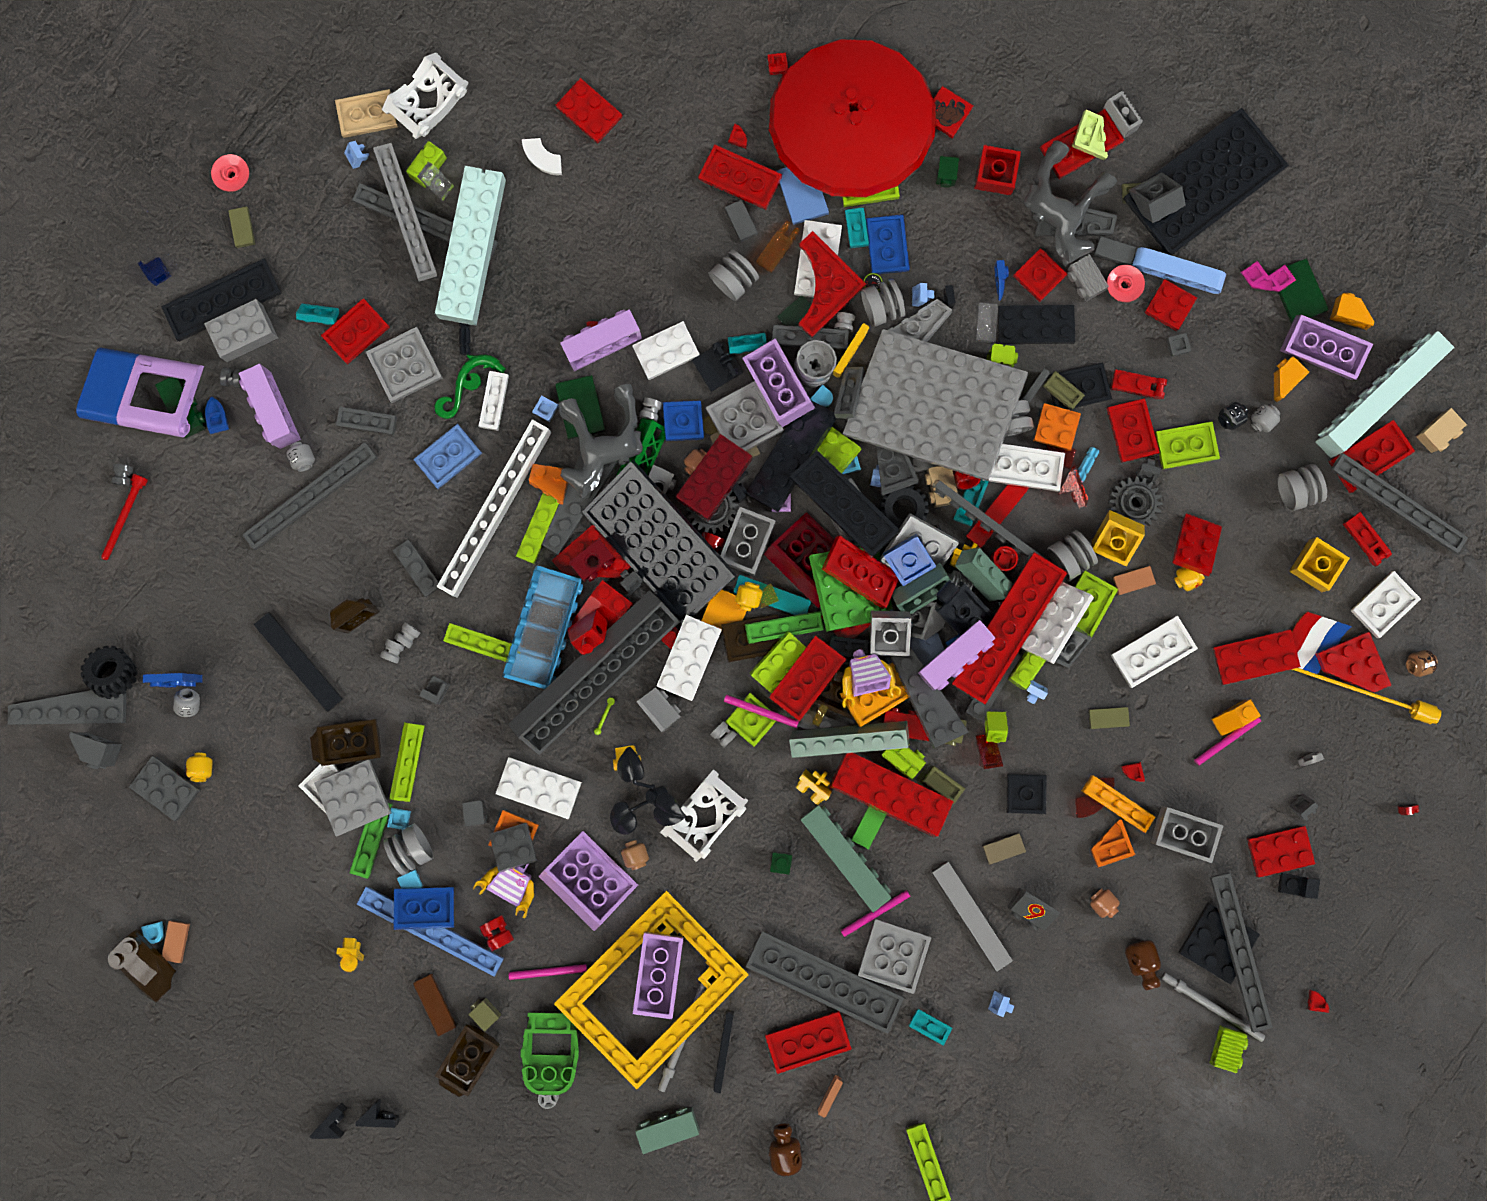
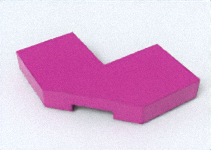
M1256 261L1241 272L1253 289L1280 292L1296 281L1286 265H1283L1268 276L1259 262Z

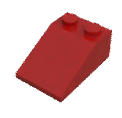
M602 580L572 621V625L596 609L608 621V630L634 604Z

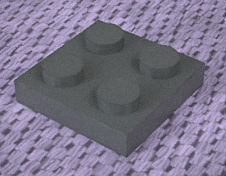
M528 823L489 834L498 872L501 873L538 861Z

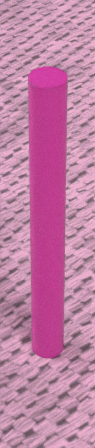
M729 695L725 696L724 702L797 728L798 720Z
M1260 718L1229 734L1194 759L1195 763L1199 766L1260 723Z
M905 890L886 902L874 913L871 911L840 930L841 933L846 937L911 896Z
M587 964L509 972V980L583 973L587 971Z

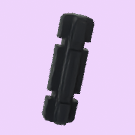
M459 323L461 327L459 329L460 354L470 355V329L468 328L470 325Z

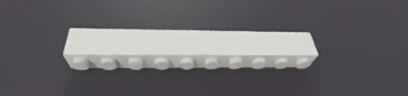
M531 420L437 585L439 589L458 598L531 470L532 465L551 435V431L547 427Z

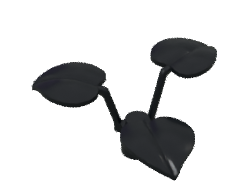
M627 747L617 763L619 776L625 782L633 781V784L649 788L645 795L646 801L630 809L626 802H618L613 806L610 813L613 829L617 833L624 835L632 833L637 827V819L632 811L648 803L654 804L656 807L653 815L655 820L662 826H672L684 820L686 814L681 810L676 799L668 794L664 786L655 787L654 784L649 785L638 782L644 777V767L636 752L631 747Z

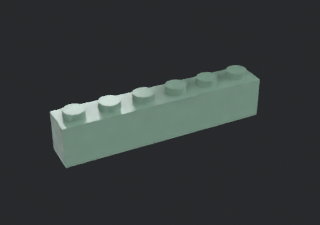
M907 721L866 724L862 727L855 725L792 731L789 742L792 758L902 749L909 746V731Z
M816 805L801 817L800 820L874 913L891 899L889 895L891 890L885 883H879L877 880L879 875L872 867L868 869L864 864L867 860L861 852L856 853L852 847L855 845L848 836L846 838L843 837L840 833L843 830L836 821L832 823L828 818L831 814L826 807Z

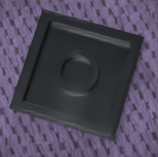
M1007 774L1006 813L1046 814L1047 775Z

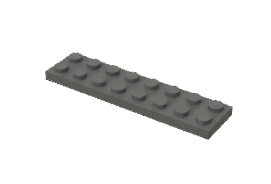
M763 930L746 964L747 968L887 1034L904 1000V996Z

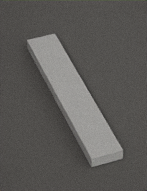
M947 861L932 871L994 969L999 971L1011 963L1013 960L950 863Z

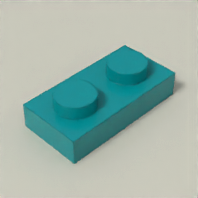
M864 207L845 210L850 249L869 246Z
M303 303L296 312L297 320L318 322L325 325L335 324L339 316V308Z
M765 333L728 337L730 354L755 351L767 344Z
M919 1008L916 1009L908 1024L912 1029L943 1046L953 1029L948 1024Z

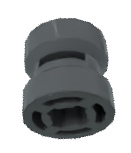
M223 367L220 374L221 385L226 387L233 385L235 388H242L239 383L241 379L239 373L244 370H232L231 368Z
M114 464L113 471L115 476L112 477L111 483L131 486V479L129 477L133 473V467Z

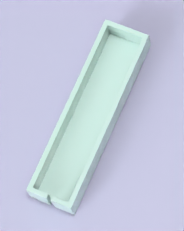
M465 166L435 310V314L439 319L477 325L506 182L502 172L485 170L484 173L480 168Z
M1439 331L1432 335L1428 333L1423 338H1419L1412 345L1413 348L1404 352L1399 357L1400 360L1397 363H1393L1385 370L1387 373L1372 382L1373 386L1364 390L1358 396L1359 399L1350 403L1342 415L1339 414L1331 421L1332 425L1324 428L1318 434L1319 438L1315 442L1330 458L1345 452L1454 348Z

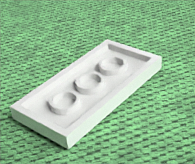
M805 220L802 240L813 231L838 255L842 225ZM801 249L794 295L814 298L815 277L813 268L808 257Z
M1002 444L989 482L1059 492L1065 453Z
M1061 582L1021 648L1054 664L1094 597L1087 592Z
M686 615L657 687L692 701L722 629Z
M1175 616L1111 654V657L1129 687L1133 688L1198 648L1179 617Z
M508 757L496 794L569 819L582 782Z

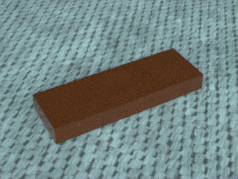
M430 974L414 982L413 985L437 1035L440 1036L456 1028L457 1025L433 975Z

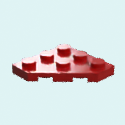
M594 525L590 526L551 560L563 574L579 576L569 562L597 539H600L615 559L612 560L614 563L606 570L602 568L597 572V578L619 579L621 577L620 573L625 569L628 571L631 568ZM591 557L588 561L589 566H596L598 558Z
M1370 632L1362 633L1315 653L1323 672L1364 688L1366 691L1375 693L1391 686Z

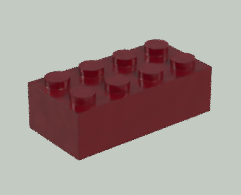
M720 434L676 495L677 501L709 522L751 463L752 455Z

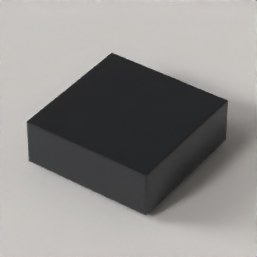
M949 285L945 286L943 293L945 305L952 309L956 301L953 286Z

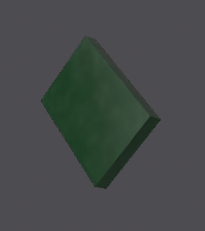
M1307 258L1288 265L1287 268L1296 281L1278 292L1291 324L1296 315L1312 318L1329 310Z
M592 375L555 384L559 402L571 398L576 399L590 434L605 431ZM563 419L568 440L578 438L573 424Z

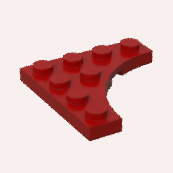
M812 231L799 243V247L804 251L813 268L815 294L807 314L798 324L811 338L866 286V283Z

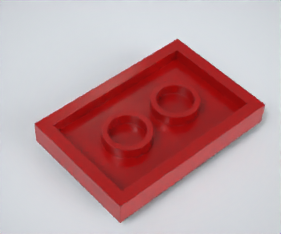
M581 78L556 104V108L597 144L623 117L615 107Z
M363 298L321 336L348 365L390 327Z
M1145 398L1107 408L1121 463L1160 453Z
M1186 513L1182 520L1172 563L1209 576L1212 573L1222 526Z
M1299 826L1247 839L1257 877L1315 864L1306 826Z

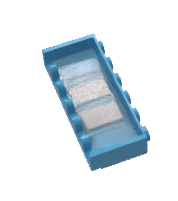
M535 566L502 677L546 689L555 680L556 676H553L555 668L558 669L561 662L559 654L566 645L567 639H564L566 631L568 632L567 629L572 625L570 620L571 614L575 613L578 602L575 601L577 594L580 595L582 592V579L541 566Z

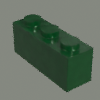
M169 377L155 384L170 414L175 413L186 383L184 379ZM195 397L187 416L190 431L184 438H188L206 429L204 424L206 419L201 411L198 412L196 408L198 403Z

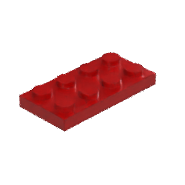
M1106 109L1097 114L1102 116L1104 120L1103 131L1106 137L1104 146L1105 152H1108L1122 144L1124 138ZM1079 124L1040 147L1044 156L1055 140L1069 147V152L1062 161L1052 167L1059 180L1097 158L1072 147Z
M714 144L698 179L766 210L782 179V174Z
M1392 420L1343 453L1378 476L1414 453L1415 450L1396 422ZM1339 455L1333 458L1332 460L1328 461L1331 467L1333 466ZM1338 476L1349 493L1358 489Z
M842 536L835 538L821 569L882 609L887 608L899 580L892 569L874 557L871 558L866 552Z
M1291 630L1213 647L1222 685L1301 667Z
M815 636L769 698L798 721H801L847 659L819 637Z
M840 1011L765 1034L777 1074L852 1050Z

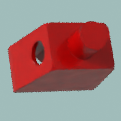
M595 609L567 629L571 644L582 655L591 653L595 647L605 640L608 621Z

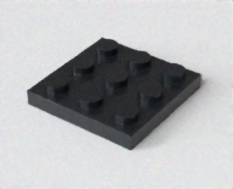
M1207 903L1178 953L1231 985L1236 977L1220 914L1218 908ZM1245 925L1252 949L1260 934Z

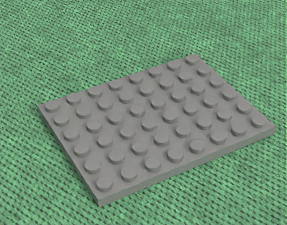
M883 329L861 384L855 417L848 418L843 435L989 481L1028 372Z

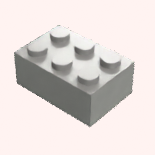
M257 299L204 323L219 357L226 362L278 339L264 306Z
M739 507L720 556L731 568L755 576L776 521Z
M1161 806L1150 843L1212 863L1223 825Z

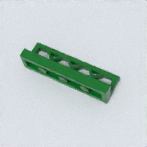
M642 418L636 431L641 432L640 440L643 450L639 455L631 457L629 460L630 462L634 460L638 465L644 463V472L649 476L665 440L664 426L659 423ZM658 428L661 430L659 438L654 439V431ZM651 446L652 453L647 457L646 449ZM627 463V464H625V465H621L620 468H619V470H618L617 475H618L629 463Z

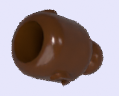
M1145 940L1128 945L1125 949V954L1131 973L1134 976H1142V986L1145 990L1160 987L1161 982L1155 972L1160 970L1161 961L1154 942Z
M778 1124L773 1131L777 1139L769 1147L771 1167L774 1173L779 1176H791L801 1170V1146L798 1139L791 1137L792 1128L789 1124Z

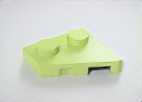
M1085 110L1082 114L1072 147L1099 159H1107L1108 154L1105 152L1104 146L1106 137L1103 131V117Z

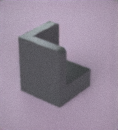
M433 676L427 688L422 689L419 696L440 705L450 684Z
M481 800L462 803L465 826L488 823Z

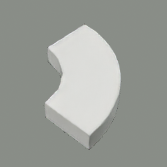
M540 138L522 139L525 154L533 165L547 174L562 175L560 155L548 152L543 147Z

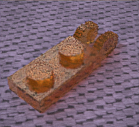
M788 221L775 233L756 261L758 265L770 273L777 267L800 231L796 227L789 238L783 235L790 226Z

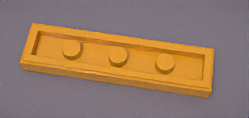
M1094 775L1090 776L1081 790L1144 833L1147 832L1155 819L1154 815Z

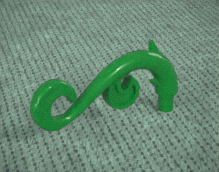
M467 355L469 360L462 366L456 379L454 408L449 412L445 411L443 408L444 404L452 402V398L441 397L434 405L436 414L444 419L454 417L460 407L463 387L474 391L481 385V378L478 374L470 373V381L466 380L467 374L479 365H484V369L490 367L493 370L496 369L498 372L504 373L506 368L500 364V360L490 355Z

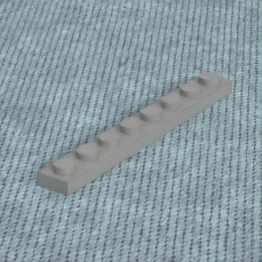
M392 143L374 147L373 150L418 281L436 277L437 273Z

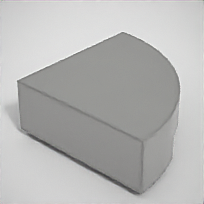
M1313 752L1299 758L1297 761L1300 766H1306L1321 761L1324 757L1320 752Z

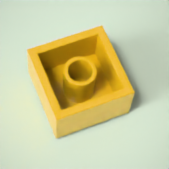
M1109 510L1092 539L1091 546L1095 553L1127 566L1145 536V525Z
M1316 537L1307 542L1289 572L1320 592H1325L1331 589L1350 558Z

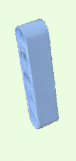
M1144 247L1137 248L1132 264L1140 272L1213 294L1221 293L1226 273Z

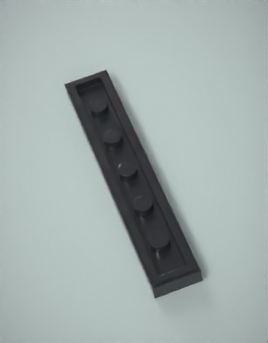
M268 612L254 624L327 712L343 700L271 613Z

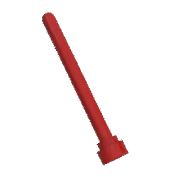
M133 473L131 478L132 488L101 555L103 560L109 559L139 490L146 486L148 482L147 478Z

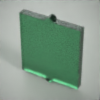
M801 295L777 318L784 326L800 327L798 324L807 314L811 305Z

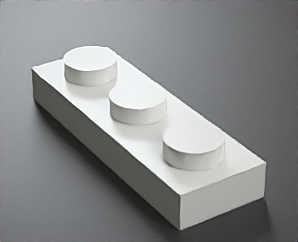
M489 371L479 421L480 428L499 430L509 379L508 374Z

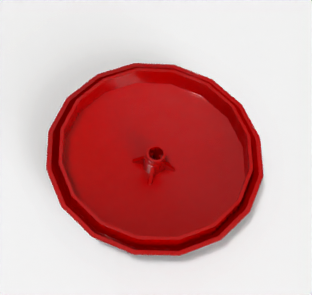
M840 39L809 50L783 73L770 100L769 132L780 160L802 183L831 196L868 197L897 187L922 165L935 137L936 105L925 77L900 52L872 40Z

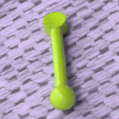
M614 698L607 700L608 705L598 727L594 729L595 735L601 734L602 725L611 705L615 703Z

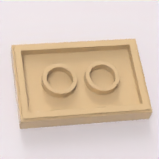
M388 89L335 100L342 137L346 138L398 127L397 119L392 114L387 115L382 110L387 96L391 94V90Z

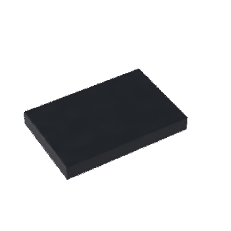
M1103 362L1059 372L1061 376L1085 395L1074 408L1112 399ZM1051 394L1054 406L1070 410Z

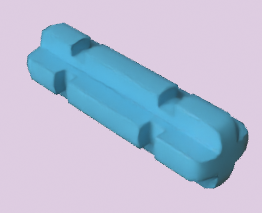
M1094 447L1089 448L1086 453L1087 455L1078 468L1079 471L1074 476V479L1080 483L1084 482L1086 474L1089 473L1095 461L1094 458H1097L1099 450Z

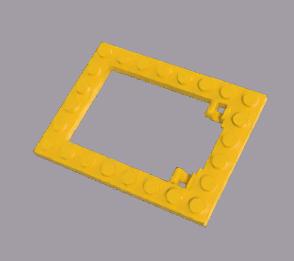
M666 890L554 1005L638 1089L749 974ZM661 923L666 926L662 932L657 929ZM675 931L677 934L681 933L707 960L705 963L709 967L697 978L707 989L636 1059L590 1012L583 1002L643 943L644 932L670 935ZM713 975L716 980L711 984L708 979Z

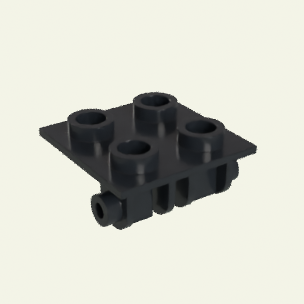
M724 341L714 343L711 349L692 359L711 392L743 374L742 369L734 356L730 354L729 348Z

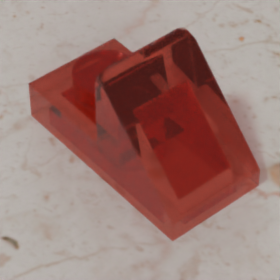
M1075 465L1072 466L1058 495L1073 491L1071 492L1073 502L1077 503L1078 507L1081 508L1087 505L1088 497Z
M986 734L976 736L975 741L979 752V765L983 769L1003 767L998 744L986 742Z

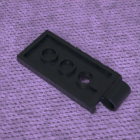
M948 580L935 594L943 605L940 608L936 607L934 610L959 636L979 620L987 628L994 616L969 587L961 581L958 583L960 586L958 588L953 582ZM964 607L965 613L960 614V609Z

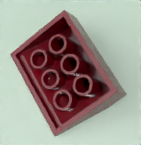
M806 512L771 544L764 555L818 608L820 607L809 556L830 552L834 539Z

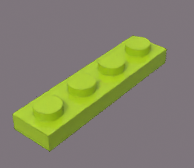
M542 494L516 557L532 564L536 562L544 538L559 505L557 500L550 495Z
M451 623L448 625L443 640L444 642L504 662L507 661L512 644Z
M404 722L389 798L391 800L410 802L424 725Z
M922 1122L906 1128L930 1201H950L951 1198L925 1123Z

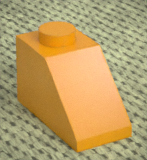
M1342 293L1335 299L1330 320L1364 330L1374 326V320L1361 298L1355 297L1352 293Z
M1294 356L1288 360L1284 358L1277 365L1279 369L1274 372V400L1276 402L1283 399L1309 373Z
M1246 699L1211 720L1220 735L1223 736L1249 724L1261 715L1251 699Z

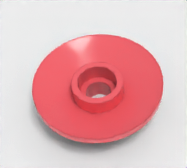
M228 154L215 161L212 166L211 177L218 188L223 191L233 192L241 189L247 183L249 168L241 157ZM235 173V176L230 178V174Z
M1120 265L1114 268L1108 275V292L1117 301L1132 302L1143 293L1145 287L1144 277L1136 267ZM1121 283H1126L1127 288H1123Z

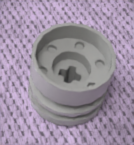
M730 250L728 257L724 256L722 258L726 267L716 264L708 274L715 285L727 297L737 301L745 293L742 284L751 287V281L756 282L759 276L745 257L735 250Z
M892 278L886 281L887 286L884 282H880V292H878L874 285L861 289L862 302L873 327L885 324L886 314H888L891 320H896V314L899 318L905 316L902 293Z
M819 340L809 341L801 346L793 367L801 384L815 388L828 382L836 367L837 358L835 351L829 344ZM812 364H816L815 369H812Z
M1315 464L1300 467L1297 471L1290 470L1278 476V489L1281 499L1286 508L1291 512L1305 508L1307 504L1312 506L1326 501V482L1320 469Z
M1077 530L1071 532L1070 536L1064 537L1065 545L1061 541H1057L1047 548L1052 563L1067 572L1065 576L1067 581H1071L1081 574L1080 567L1088 570L1090 565L1094 566L1098 563L1091 544Z
M415 823L402 830L403 839L396 833L392 835V838L389 837L384 840L387 856L402 876L409 873V870L416 869L415 861L419 865H423L434 859L428 840Z

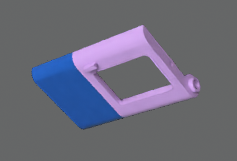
M100 347L94 355L76 408L77 416L83 419L183 438L190 431L187 416L204 366ZM146 372L186 380L175 413L170 414L130 406L141 373Z

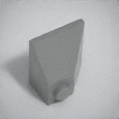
M931 602L911 614V637L927 640L944 627L945 620L934 610L936 607L940 608L941 605Z

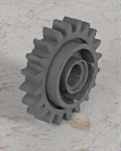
M1136 476L1133 482L1128 477L1126 483L1122 480L1119 482L1120 487H1113L1116 493L1112 492L1109 494L1114 499L1108 501V504L1114 507L1109 510L1147 526L1152 524L1151 520L1155 521L1158 519L1155 514L1161 513V510L1157 507L1163 505V503L1158 502L1157 499L1161 498L1162 495L1155 494L1158 488H1151L1153 482L1146 485V478L1139 482V478ZM1132 499L1138 500V508H1135L1132 505Z
M731 490L709 522L689 508L686 509V512L692 514L687 518L688 520L694 519L692 522L693 526L699 524L698 531L705 528V532L708 533L712 529L715 535L716 529H719L723 533V526L730 528L728 521L734 522L735 519L732 515H737V511L733 509L737 508L738 504L732 503L736 500V496L730 497L732 494Z

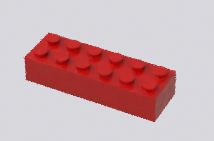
M844 753L829 786L932 837L939 836L954 802L854 753Z

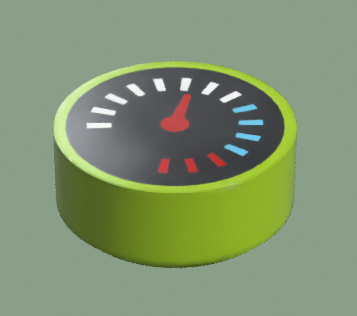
M875 273L868 274L864 279L866 283L864 288L874 285L880 291L881 277Z

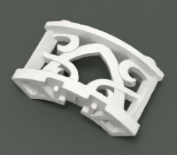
M437 53L425 56L412 76L414 80L408 86L404 84L401 88L389 94L382 108L387 115L392 114L411 131L415 139L420 136L425 137L450 112L459 98H462L467 92L466 87L469 82L463 80L447 66ZM436 67L443 72L441 76H439ZM447 77L456 83L452 91H448V87L451 86L450 82L442 84ZM430 80L432 85L426 86L425 83ZM437 88L438 98L436 107L418 108L420 101L417 92L419 90L431 92ZM411 98L415 99L413 105L412 102H408ZM412 114H415V122L418 119H422V121H420L418 125L411 118H409Z
M712 770L681 807L686 816L690 815L693 817L691 827L688 826L690 822L684 819L675 825L665 826L660 832L665 837H670L694 858L695 862L701 857L703 859L707 857L711 852L709 847L736 815L740 817L747 809L745 804L748 800L740 797L718 778L719 774L715 770ZM716 789L722 793L720 796L718 795ZM707 796L708 800L713 798V801L704 803L702 797ZM727 797L736 807L732 810L727 809L726 806L730 802L725 801L721 803V799ZM695 804L706 808L715 804L716 823L707 827H695L697 814L692 806ZM723 814L730 815L722 824ZM675 830L686 833V838L684 839ZM715 832L713 836L708 840L706 834ZM691 834L695 835V844L698 839L703 841V845L699 850L688 842Z

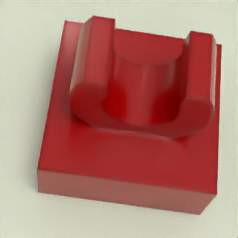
M786 52L767 55L769 76L783 74L788 69Z

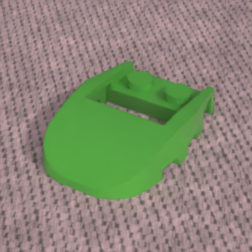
M528 1013L529 1021L527 1029L524 1031V1041L521 1049L524 1084L531 1092L538 1095H560L566 1092L574 1082L579 1053L577 1027L563 1013ZM533 1033L571 1034V1055L532 1054Z

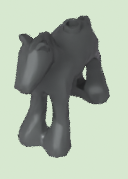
M1055 140L1046 151L1045 157L1041 160L1039 171L1034 178L1036 184H1030L1029 192L1024 198V204L1034 214L1033 219L1039 223L1045 221L1056 229V251L1062 257L1064 266H1067L1068 263L1094 251V244L1091 241L1076 239L1075 231L1083 221L1089 204L1094 197L1106 194L1117 183V180L1111 174L1102 172L1086 189L1076 204L1071 203L1067 199L1054 196L1049 183L1050 171L1053 165L1061 162L1069 152V147L1066 144Z
M631 384L620 385L614 389L615 394L613 396L615 401L624 408L626 416L625 424L617 436L593 438L588 431L584 416L578 407L576 399L563 400L558 404L561 417L573 424L579 437L580 454L584 462L583 469L564 468L561 470L560 476L576 489L577 493L581 494L582 499L587 496L588 492H592L598 486L604 465L618 462L619 465H625L630 462L629 459L631 457L639 455L643 450L640 440L641 432L634 431L638 421Z

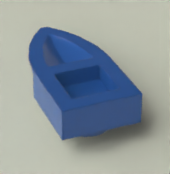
M998 260L994 265L996 290L999 300L1002 299L1005 280L1009 275L1008 266H1005L1004 260Z
M210 397L205 408L209 433L213 434L228 430V420L223 406L217 399Z

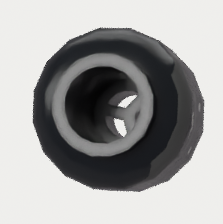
M1232 402L1220 410L1218 421L1223 428L1235 430L1247 422L1248 409L1243 404Z

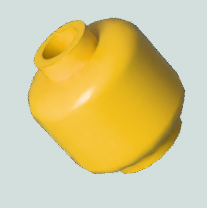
M1184 567L1177 569V577L1174 578L1178 587H1183L1187 592L1200 587L1203 584V579H1205L1203 574Z
M745 582V584H741L738 587L735 601L740 605V609L751 611L752 608L759 607L763 591L759 588L760 585Z
M194 753V756L189 757L186 761V776L190 778V781L205 782L206 779L212 776V759L206 757L205 753Z

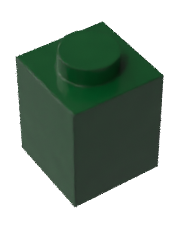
M940 156L936 184L944 188L955 186L959 158Z
M772 851L770 872L790 875L792 853Z

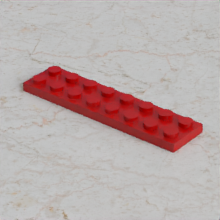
M1033 552L987 626V629L995 637L992 641L994 645L984 653L980 651L977 654L979 658L971 665L966 663L962 667L964 671L954 679L952 685L986 705L1067 572Z

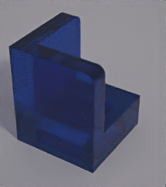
M159 257L148 264H144L142 261L138 262L147 279L155 286L171 277L170 272Z

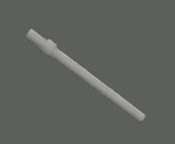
M1165 972L1162 974L1161 979L1173 986V989L1177 992H1183L1260 1042L1265 1039L1264 1034L1259 1031L1253 1033L1250 1025L1192 990L1182 980H1177Z
M702 983L698 988L694 1001L707 989ZM685 1041L672 1053L667 1066H664L662 1071L663 1077L658 1086V1090L661 1092H665L670 1078L674 1076L676 1071L674 1068Z

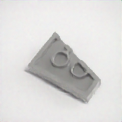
M936 299L920 309L918 313L902 320L900 324L894 328L891 327L888 331L928 342L950 316L952 309Z

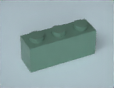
M980 548L963 550L955 564L960 572L989 602L1005 599L1013 585Z
M938 563L929 572L905 586L901 585L896 588L892 597L900 611H908L911 615L938 599L935 594L951 579L941 563Z
M687 1107L677 1109L674 1114L669 1115L665 1113L658 1116L657 1120L640 1122L635 1132L642 1153L646 1154L697 1136L700 1129L693 1108L687 1109Z

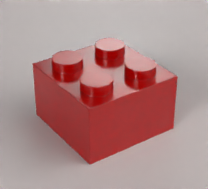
M983 145L974 189L1011 195L1015 188L1021 151Z

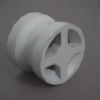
M838 312L836 316L838 321L834 329L853 332L852 322L855 321V315Z
M538 1095V1103L542 1108L550 1109L556 1105L559 1095Z

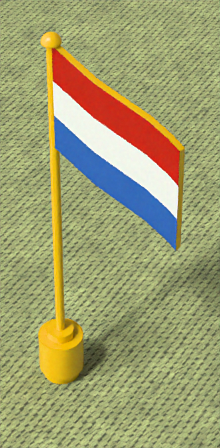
M1306 612L1295 624L1292 635L1301 667L1291 670L1407 708L1411 718L1427 724H1437L1439 722L1442 712L1437 706L1417 700L1415 703L1407 705L1318 675L1321 667L1315 653L1337 645L1352 626L1310 612Z

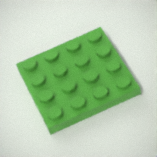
M829 552L809 556L826 632L870 623L871 611L893 610L891 599L887 608L882 609L821 570ZM879 552L874 556L878 561L880 558Z

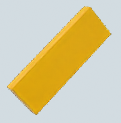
M865 323L862 324L833 371L835 377L840 378L845 367L868 333L869 326Z

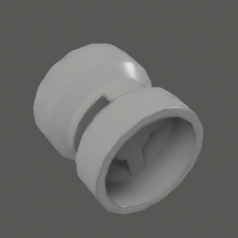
M644 398V407L640 411L639 417L657 422L659 417L658 410L661 409L662 403L652 398Z
M405 622L402 625L401 632L397 633L394 639L410 649L413 645V640L418 638L421 632Z
M387 639L385 650L381 652L380 657L398 664L400 659L398 655L404 650L405 646Z
M723 721L710 735L714 739H718L720 745L725 748L737 734L734 731H730L728 725Z

